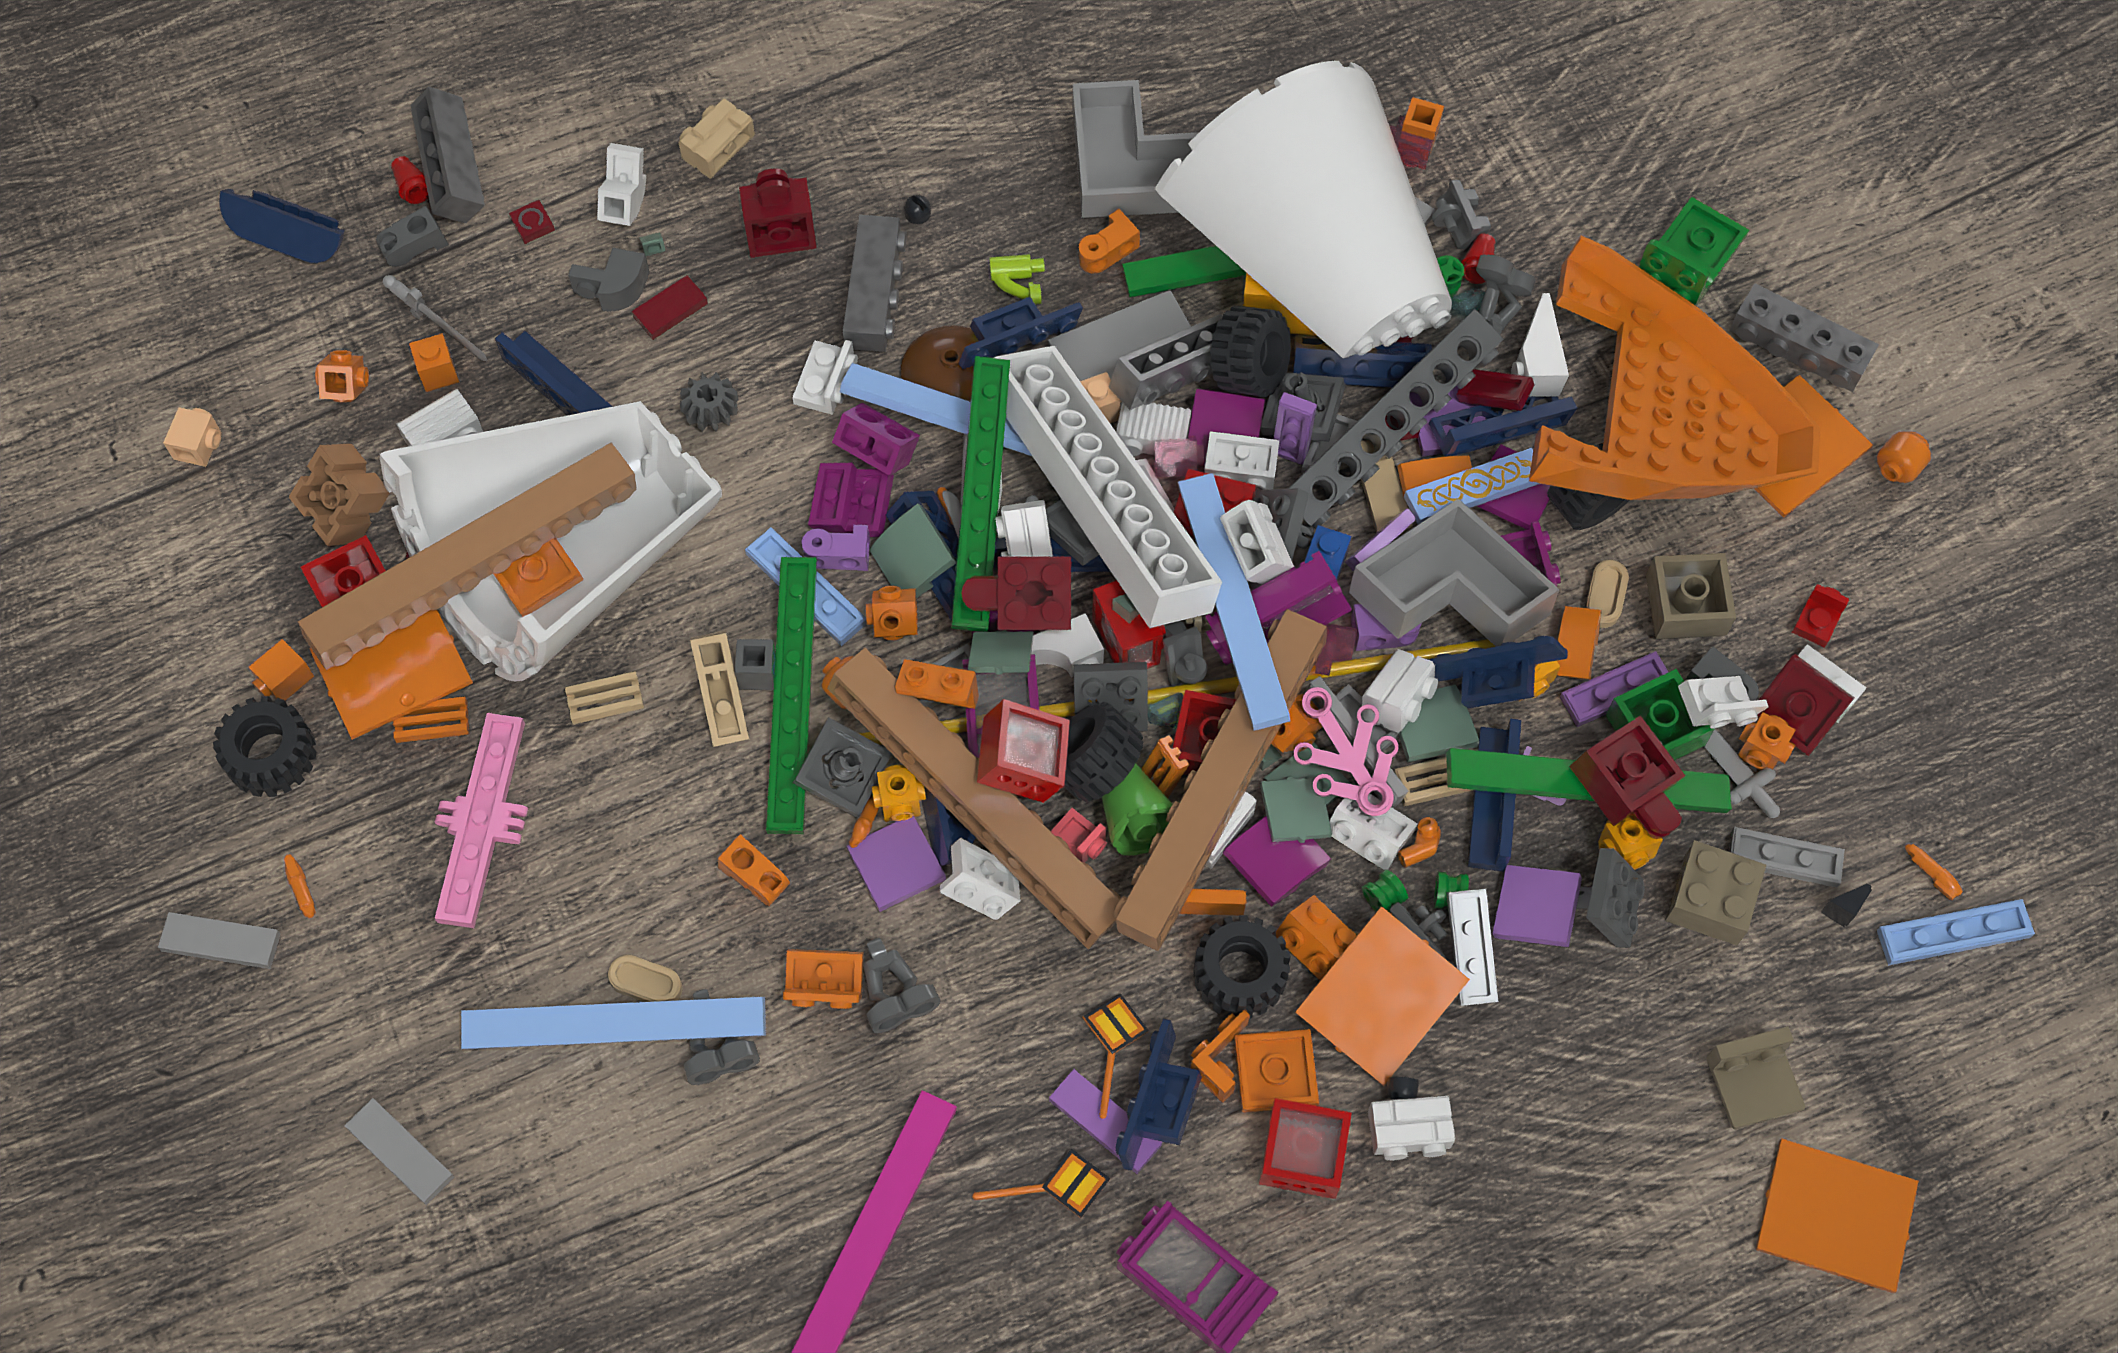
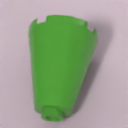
M1135 763L1131 772L1118 786L1102 796L1111 844L1122 855L1134 856L1147 853L1158 832L1163 834L1169 824L1166 819L1173 804L1137 763Z

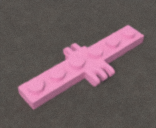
M487 713L466 797L457 796L455 802L440 801L438 810L452 815H436L435 824L448 827L447 832L455 835V840L435 915L437 923L474 928L495 842L520 844L521 835L509 832L508 829L523 830L525 822L521 819L511 818V816L526 817L528 808L523 805L505 802L525 726L523 718Z

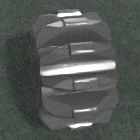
M701 372L699 381L689 378L687 382L688 388L681 389L680 396L682 401H680L679 405L690 426L697 423L698 428L703 432L708 425H711L717 432L718 423L722 422L730 425V416L737 415V400H739L737 391L732 387V382L728 378L721 380L717 372L711 378H707Z

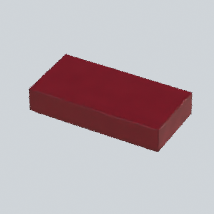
M686 275L634 309L632 314L639 325L654 340L707 305L708 301L702 291Z
M1473 369L1472 372L1476 376L1461 390L1458 389L1456 396L1458 401L1462 403L1521 411L1535 384L1532 377Z

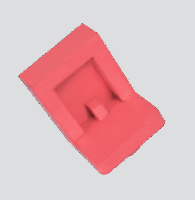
M1073 808L1050 831L1054 836L1062 838L1069 846L1070 851L1084 863L1089 857L1093 860L1096 859L1107 845L1105 841L1106 827L1101 823L1096 827Z

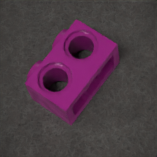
M860 403L842 413L832 443L891 476L909 465L920 435L868 405Z

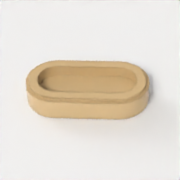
M1615 560L1600 562L1595 567L1591 576L1585 608L1602 610L1600 628H1608L1616 624L1623 609L1629 574L1625 566Z
M632 955L621 956L610 965L608 971L609 981L615 991L642 1002L678 1001L682 994V983L677 973L672 969Z

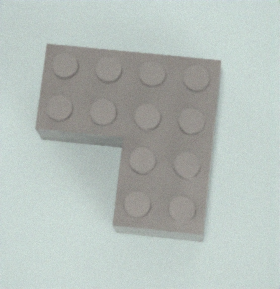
M1139 80L1073 83L1072 110L1082 218L1108 217L1118 209L1125 215L1179 213L1158 194L1155 188L1175 159L1180 158L1183 161L1191 153L1192 149L1188 143L1199 132L1144 135Z
M1456 499L1355 566L1349 593L1398 639L1450 604L1497 647L1504 642H1513L1549 617L1560 589L1461 500Z

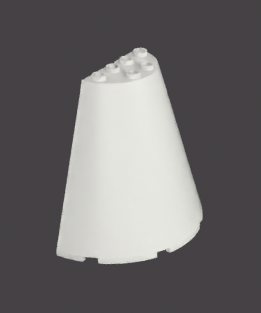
M1327 61L1308 65L1276 78L1274 82L1276 87L1263 95L1258 89L1252 91L1202 129L1188 143L1192 149L1191 153L1183 161L1180 158L1175 159L1155 188L1163 199L1342 358L1354 354L1364 355L1372 348L1380 345L1389 346L1396 342L1400 336L1415 337L1425 329L1431 327L1435 329L1440 328L1451 319L1452 301L1375 84L1368 73L1355 63L1351 62L1349 67H1343L1339 61Z
M641 401L388 450L380 454L385 488L389 493L393 492L398 500V505L392 507L391 510L410 557L611 442L634 471L637 490L627 500L621 503L615 502L603 509L598 517L592 520H584L574 526L567 535L556 538L582 575L583 581L536 611L522 617L494 574H491L481 580L474 589L468 592H460L438 609L460 641L483 665L492 661L498 666V668H495L496 675L506 680L517 682L523 681L539 672L702 520L722 497L719 483L704 472L699 461L694 456H690L687 452L681 454L682 447L678 438L674 434H670L661 424L658 416L654 412H650Z

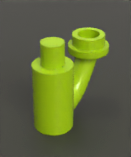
M1030 254L989 257L991 281H994L1000 289L1020 299L1031 297L1035 305L1042 304L1040 284L1028 282L1029 288H1026L1012 280L1032 278V273L1045 272L1044 258L1031 259Z

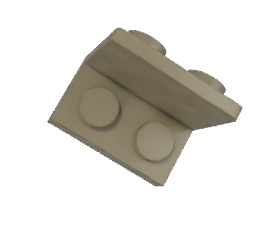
M1789 1026L1716 1045L1706 1057L1733 1129H1740L1796 1114L1806 1108L1785 1054V1050L1794 1041Z

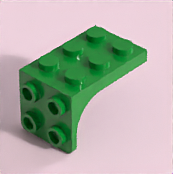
M1691 197L1659 241L1651 239L1646 245L1639 268L1697 306L1743 243L1749 229Z

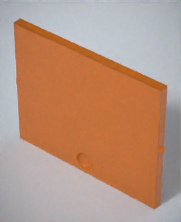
M1800 375L1784 386V388L1820 427L1818 473L1754 488L1783 518L1873 447V444L1842 416L1837 408H1834Z
M429 610L417 617L412 625L403 629H396L386 635L383 641L376 646L365 647L353 654L352 658L345 664L340 666L334 665L328 670L324 668L310 648L311 654L329 690L328 696L333 698L352 740L473 684L453 643L454 637L451 634L449 635L438 610Z
M1381 906L1296 1009L1295 1013L1334 1044L1338 1052L1346 1054L1384 1086L1388 1078L1392 1077L1470 979L1431 948L1427 940L1420 939Z
M1781 1139L1769 1190L1765 1194L1767 1200L1755 1250L1895 1293L1897 1291L1906 1241L1910 1237L1908 1231L1918 1180Z

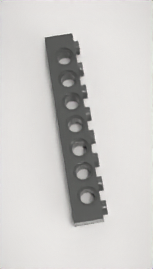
M1476 309L1452 329L1287 488H1299L1309 492L1301 525L1313 526L1317 529L1318 525L1321 526L1331 516L1327 510L1335 502L1340 506L1343 505L1356 492L1352 486L1360 478L1364 482L1369 480L1380 469L1376 463L1384 455L1390 459L1404 446L1400 441L1403 436L1408 432L1414 436L1428 422L1424 416L1431 409L1436 413L1440 411L1452 399L1448 393L1455 386L1461 390L1476 376L1472 370L1479 363L1485 367L1499 354L1495 347L1504 339ZM1458 346L1468 351L1469 361L1459 357L1457 353ZM1434 369L1443 372L1446 378L1445 384L1435 380L1433 376ZM1410 392L1420 396L1422 400L1421 407L1411 403L1409 399ZM1386 415H1390L1397 420V430H1392L1386 425ZM1362 438L1368 439L1373 443V454L1367 453L1362 449ZM1337 462H1344L1348 465L1350 469L1349 477H1344L1338 473ZM1313 485H1319L1325 490V501L1314 497L1312 493Z

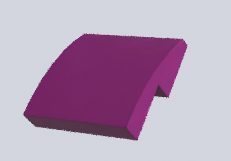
M1196 389L1185 462L1200 465L1206 464L1210 431L1259 438L1265 399Z
M1500 444L1491 461L1517 453V451ZM1538 484L1477 506L1528 530L1531 527V522L1539 521L1550 501L1547 492L1551 485Z
M820 463L808 526L812 529H824L830 533H853L854 525H868L870 537H880L885 528L887 517L885 514L888 512L894 475L889 476L878 469H857L853 463Z
M1267 816L1244 832L1223 851V854L1271 907L1295 892L1302 882L1325 868L1331 860L1314 839H1306L1304 843H1300L1298 840L1272 842Z

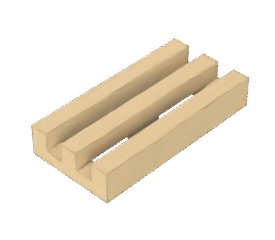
M636 671L565 687L573 724L644 708ZM634 695V699L625 700L582 711H578L577 709L579 707L587 705H592L596 703L602 704L606 702H611L614 699Z
M1446 757L1394 769V773L1409 791L1402 800L1403 806L1472 790L1449 788L1447 785L1410 793L1412 790L1446 783L1447 773L1436 774L1410 782L1406 781L1407 777L1447 768Z

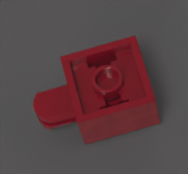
M770 168L758 173L756 183L739 187L750 258L817 249L807 178H788L784 170Z
M1071 556L998 557V576L971 577L963 585L962 599L966 606L972 610L998 611V630H1071Z
M1641 715L1586 750L1569 766L1613 826L1634 814L1651 838L1661 839L1668 836L1680 825L1682 817L1665 795V792L1686 775ZM1616 769H1617V772H1618L1619 776H1620L1623 780H1621V779L1618 777V775H1617V773H1616Z

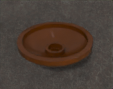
M942 326L923 333L910 344L904 354L901 364V379L970 402L974 366L962 370L959 361L964 348L978 342V338L971 328L964 326ZM947 358H956V359H957V360L954 361V362H948V361H946Z

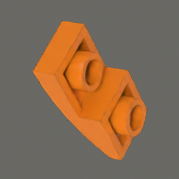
M1470 455L1430 458L1399 464L1397 468L1403 497L1407 490L1471 469Z
M1565 606L1558 642L1568 650L1567 659L1557 661L1560 665L1557 676L1591 680L1594 650L1598 644L1602 610Z

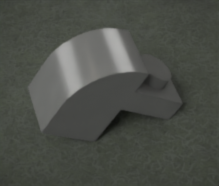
M612 248L605 270L572 264L568 276L573 293L587 299L599 298L602 311L612 312L625 309L639 299L645 288L650 271L644 253Z

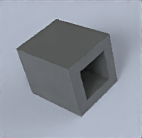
M737 639L735 675L739 690H774L776 650L772 639Z

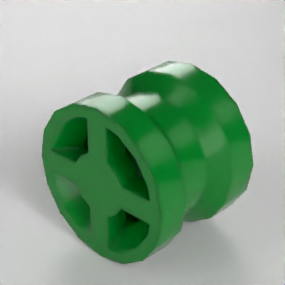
M1445 255L1438 257L1437 261L1451 298L1460 290L1461 281L1464 276V267L1459 259Z
M1390 870L1381 872L1379 879L1374 883L1368 882L1362 886V893L1375 912L1382 906L1390 913L1393 905L1398 902L1403 904L1409 898L1402 882Z
M1438 871L1434 887V908L1443 909L1445 906H1448L1447 892L1468 890V874H1459L1456 877L1448 876L1446 872Z

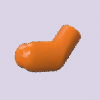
M1430 817L1421 819L1418 822L1415 843L1398 852V858L1404 868L1428 859L1437 852L1441 830L1435 819Z

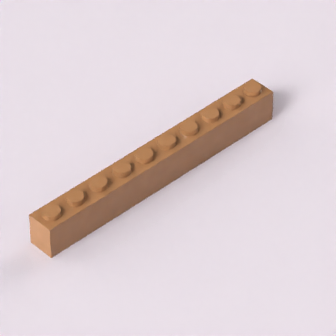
M611 442L298 621L302 635L326 670L334 665H343L352 658L353 654L365 647L376 646L383 641L386 635L396 629H403L412 625L417 617L429 610H437L443 607L453 596L462 591L468 592L474 589L481 580L493 573L498 574L505 571L512 562L522 556L536 553L543 544L552 538H561L567 535L577 524L584 520H592L598 517L603 509L615 502L621 503L627 500L637 490L635 473Z
M1287 609L1281 620L1275 619L1267 636L1270 639L1267 645L1289 711L1326 644L1327 626ZM1240 684L1235 692L1234 698L1237 700L1231 710L1226 709L1219 720L1218 729L1220 731L1214 741L1209 739L1202 751L1201 760L1203 762L1198 771L1192 770L1184 785L1185 795L1180 803L1175 801L1171 806L1166 819L1169 824L1164 833L1158 832L1149 848V853L1152 855L1145 866L1140 864L1131 882L1134 886L1128 898L1123 896L1114 911L1119 933L1156 951L1160 950L1282 725L1278 724L1254 731Z
M866 648L862 649L833 674L827 689L1089 950L1116 924L1114 911L1121 899L1119 894L1107 888L1096 877L1094 870L1088 864L1081 862L1070 851L1069 846L1062 838L1054 836L1043 825L1041 817L1036 812L1028 810L1017 799L1016 794L977 783L979 758H976L965 747L963 740L956 733L950 732L939 721L938 716L931 708L923 706L914 696L897 694L895 690L897 679L887 670L884 661L880 657L872 655Z

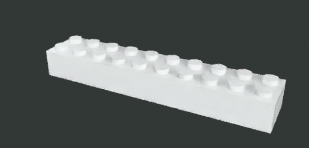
M1049 346L994 357L1010 360L1006 418L1148 627L1152 628L1212 613L1222 585L1221 579L1057 348Z

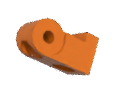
M1120 209L1109 215V226L1098 232V234L1085 236L1080 241L1079 264L1085 272L1097 274L1112 266L1140 247V231Z
M741 834L718 858V868L728 877L734 878L745 889H749L755 897L768 906L790 884L788 878Z

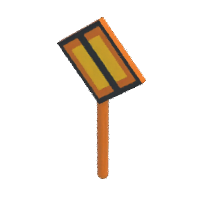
M1121 993L1083 1016L1084 1021L1108 1051L1099 1112L1101 1119L1107 1117L1115 1053L1149 1032L1148 1028Z
M1071 1148L1045 1184L975 1192L972 1198L974 1200H983L1046 1191L1081 1218L1111 1178Z

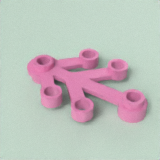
M1319 687L1309 689L1302 699L1303 709L1310 717L1318 718L1339 754L1316 749L1310 743L1303 742L1294 749L1296 762L1304 766L1314 763L1350 772L1359 786L1336 782L1330 775L1320 774L1313 781L1315 793L1321 797L1335 795L1355 800L1359 808L1370 816L1385 814L1391 808L1394 800L1393 791L1386 782L1392 758L1398 752L1397 740L1392 736H1383L1378 740L1376 750L1379 757L1373 777H1371L1364 766V761L1373 726L1379 720L1377 708L1370 704L1359 708L1357 712L1359 723L1352 747L1330 711L1332 707L1330 694L1325 689ZM1319 697L1324 700L1325 704L1321 710L1311 708L1310 702L1313 698ZM1367 709L1375 713V719L1369 723L1361 719V713ZM1391 741L1395 746L1394 751L1390 754L1383 753L1380 749L1381 743ZM1307 747L1312 751V756L1309 760L1304 761L1298 757V751L1301 748ZM1328 779L1331 782L1330 790L1327 792L1319 791L1317 789L1318 781ZM1372 791H1377L1382 795V801L1377 805H1373L1368 801V795Z

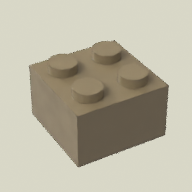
M1726 553L1654 556L1646 573L1655 638L1727 636L1736 619Z
M1694 840L1684 855L1665 921L1738 945L1748 932L1766 864Z

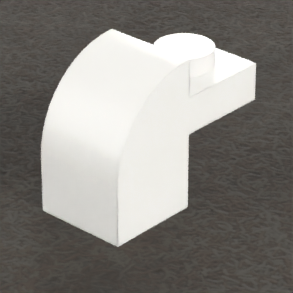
M611 143L607 147L606 180L598 189L597 220L630 226L637 217L646 185V175L643 174V148Z

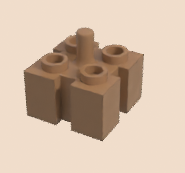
M352 444L319 445L307 465L312 473L310 476H301L289 495L290 500L304 517L313 516L315 518L312 527L327 546L344 545L363 537L372 523L369 513H378L390 494L376 473H366L367 462Z

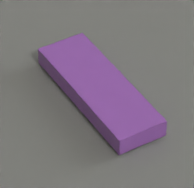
M1283 392L1279 401L1273 438L1274 440H1279L1278 456L1298 464L1304 463L1309 451L1317 404Z
M1655 651L1562 692L1560 699L1576 727H1579L1606 715L1615 697L1668 673V670Z
M1073 1069L1052 1093L1049 1101L1120 1160L1119 1155L1116 1154V1142L1119 1133L1126 1130L1129 1121L1127 1112L1109 1098L1107 1117L1101 1119L1099 1112L1102 1092ZM1148 1138L1142 1139L1132 1169L1136 1174L1141 1171L1162 1146V1142Z

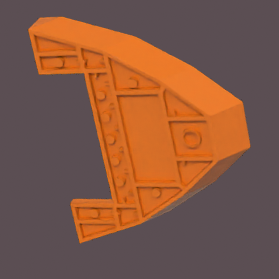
M1582 235L1579 237L1562 264L1556 305L1617 331L1603 449L1601 451L1593 445H1587L1567 436L1561 431H1555L1542 425L1535 437L1529 476L1530 482L1627 500L1708 498L1768 486L1818 473L1819 425L1757 359L1706 313L1613 249Z

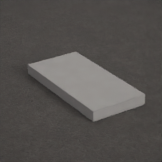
M1168 290L1048 340V347L1055 346L1079 381L1105 372L1108 373L1111 379L1118 358L1191 327L1171 290Z

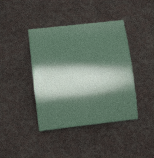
M918 503L888 527L869 549L890 585L898 586L900 589L916 588V599L934 586L931 582L933 579L957 563L927 512Z
M1456 685L1438 688L1431 699L1425 698L1421 703V710L1416 721H1408L1403 730L1398 733L1407 763L1446 754L1450 748L1470 749L1478 747L1479 738L1468 709L1461 703V694Z

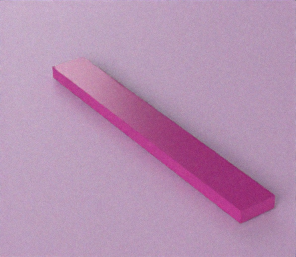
M922 1090L791 1353H838L957 1111V1106Z

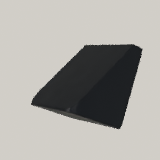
M1865 884L1831 899L1822 909L1821 913L1843 927L1848 926L1871 893L1872 886Z

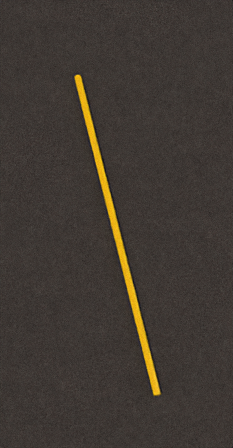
M1488 639L1406 652L1413 654L1415 658L1419 656L1425 659H1432L1439 654L1454 655L1468 652L1472 648L1486 649L1496 646ZM1394 653L1314 665L1306 681L1315 680L1319 676L1321 678L1382 670ZM1237 677L1148 690V705L1182 700L1185 690L1211 695L1235 692L1239 681ZM1074 701L1039 706L1040 711L1059 717L1075 716ZM1009 712L1008 722L1013 724L1029 723L1031 718ZM985 715L976 716V729L983 726V717ZM966 717L940 721L950 732H967ZM871 732L858 733L878 745H882Z

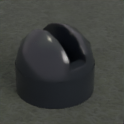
M916 194L907 199L904 205L906 219L913 224H923L929 220L931 205L925 196Z
M1410 1077L1388 1078V1095L1391 1100L1417 1098L1419 1089L1418 1079Z

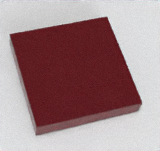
M1794 654L1759 700H1766L1769 706L1762 712L1769 716H1778L1785 720L1788 726L1796 729L1789 742L1795 744V747L1807 756H1810L1855 697Z

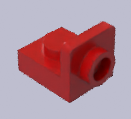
M1817 584L1808 597L1792 633L1825 648L1841 614L1849 602V598L1841 595L1838 590L1832 587H1823Z

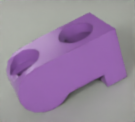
M854 525L853 533H828L824 529L817 528L808 531L803 536L802 548L804 556L816 557L817 569L868 571L871 540L868 525Z
M1354 604L1350 619L1356 651L1411 645L1416 641L1421 624H1419L1398 639L1361 604Z

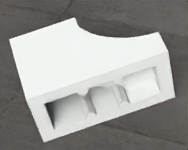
M1086 614L1071 619V630H1045L1033 635L1032 654H1035L1036 665H1056L1068 671L1069 675L1073 677V664L1103 663L1104 648Z

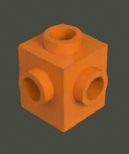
M348 350L330 352L317 365L315 371L316 384L319 386V399H333L335 402H351L355 400L367 388L369 383V371L367 367H364L363 356L352 355V352Z
M885 586L878 591H873L872 603L866 604L867 625H874V637L898 640L907 635H918L916 588L900 589L898 586Z
M1304 694L1297 695L1289 710L1290 722L1282 723L1271 743L1282 753L1293 751L1298 744L1303 742L1312 745L1316 740L1314 735L1323 727L1318 718L1310 717L1304 711L1302 705ZM1311 700V708L1314 710H1319ZM1307 747L1301 748L1298 752L1307 749Z
M1762 712L1757 722L1746 725L1741 733L1739 740L1743 741L1744 745L1738 755L1743 761L1759 770L1766 767L1773 770L1778 761L1785 764L1791 755L1795 744L1789 741L1796 729L1788 726L1787 722L1782 718L1774 715L1769 716Z

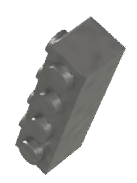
M428 87L410 106L432 214L467 223L485 206L463 99L460 96Z
M859 215L843 326L844 341H852L854 350L886 352L887 339L894 338L895 319H890L891 310H897L899 290L894 289L895 280L901 281L903 262L898 260L899 252H905L906 232L900 229V218Z
M1755 283L1738 310L1729 330L1737 334L1742 340L1753 342L1767 349L1772 355L1783 357L1799 365L1804 371L1815 373L1829 380L1836 387L1845 388L1851 392L1854 391L1879 344Z
M1223 315L1214 316L1118 358L1109 388L1129 410H1132L1143 404L1149 405L1158 397L1169 392L1175 393L1189 383L1202 381L1213 373L1210 363L1212 338L1216 331V325L1219 319L1222 320Z

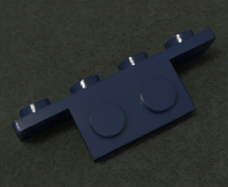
M1031 297L974 318L970 327L979 341L964 348L959 365L964 370L974 366L975 356L994 358L1001 354H1012L1021 346L1029 343H1041L1049 335L1056 332L1066 333L1078 324L1083 307L1080 302L1042 316Z
M1537 636L1530 641L1519 643L1504 642L1497 647L1486 649L1472 648L1468 652L1454 655L1439 654L1435 658L1427 660L1433 661L1435 665L1434 678L1438 681L1463 677L1461 703L1469 709L1533 698L1535 664L1567 659L1568 650L1554 637Z
M1163 1019L1159 1031L1155 1030L1152 1034L1150 1041L1151 1056L1148 1064L1144 1063L1139 1073L1140 1089L1137 1098H1131L1127 1111L1129 1121L1125 1132L1121 1131L1117 1138L1116 1154L1119 1155L1123 1168L1132 1171L1143 1138L1180 1145L1202 1078L1199 1070L1168 1064L1176 1039L1172 1021L1168 1019Z

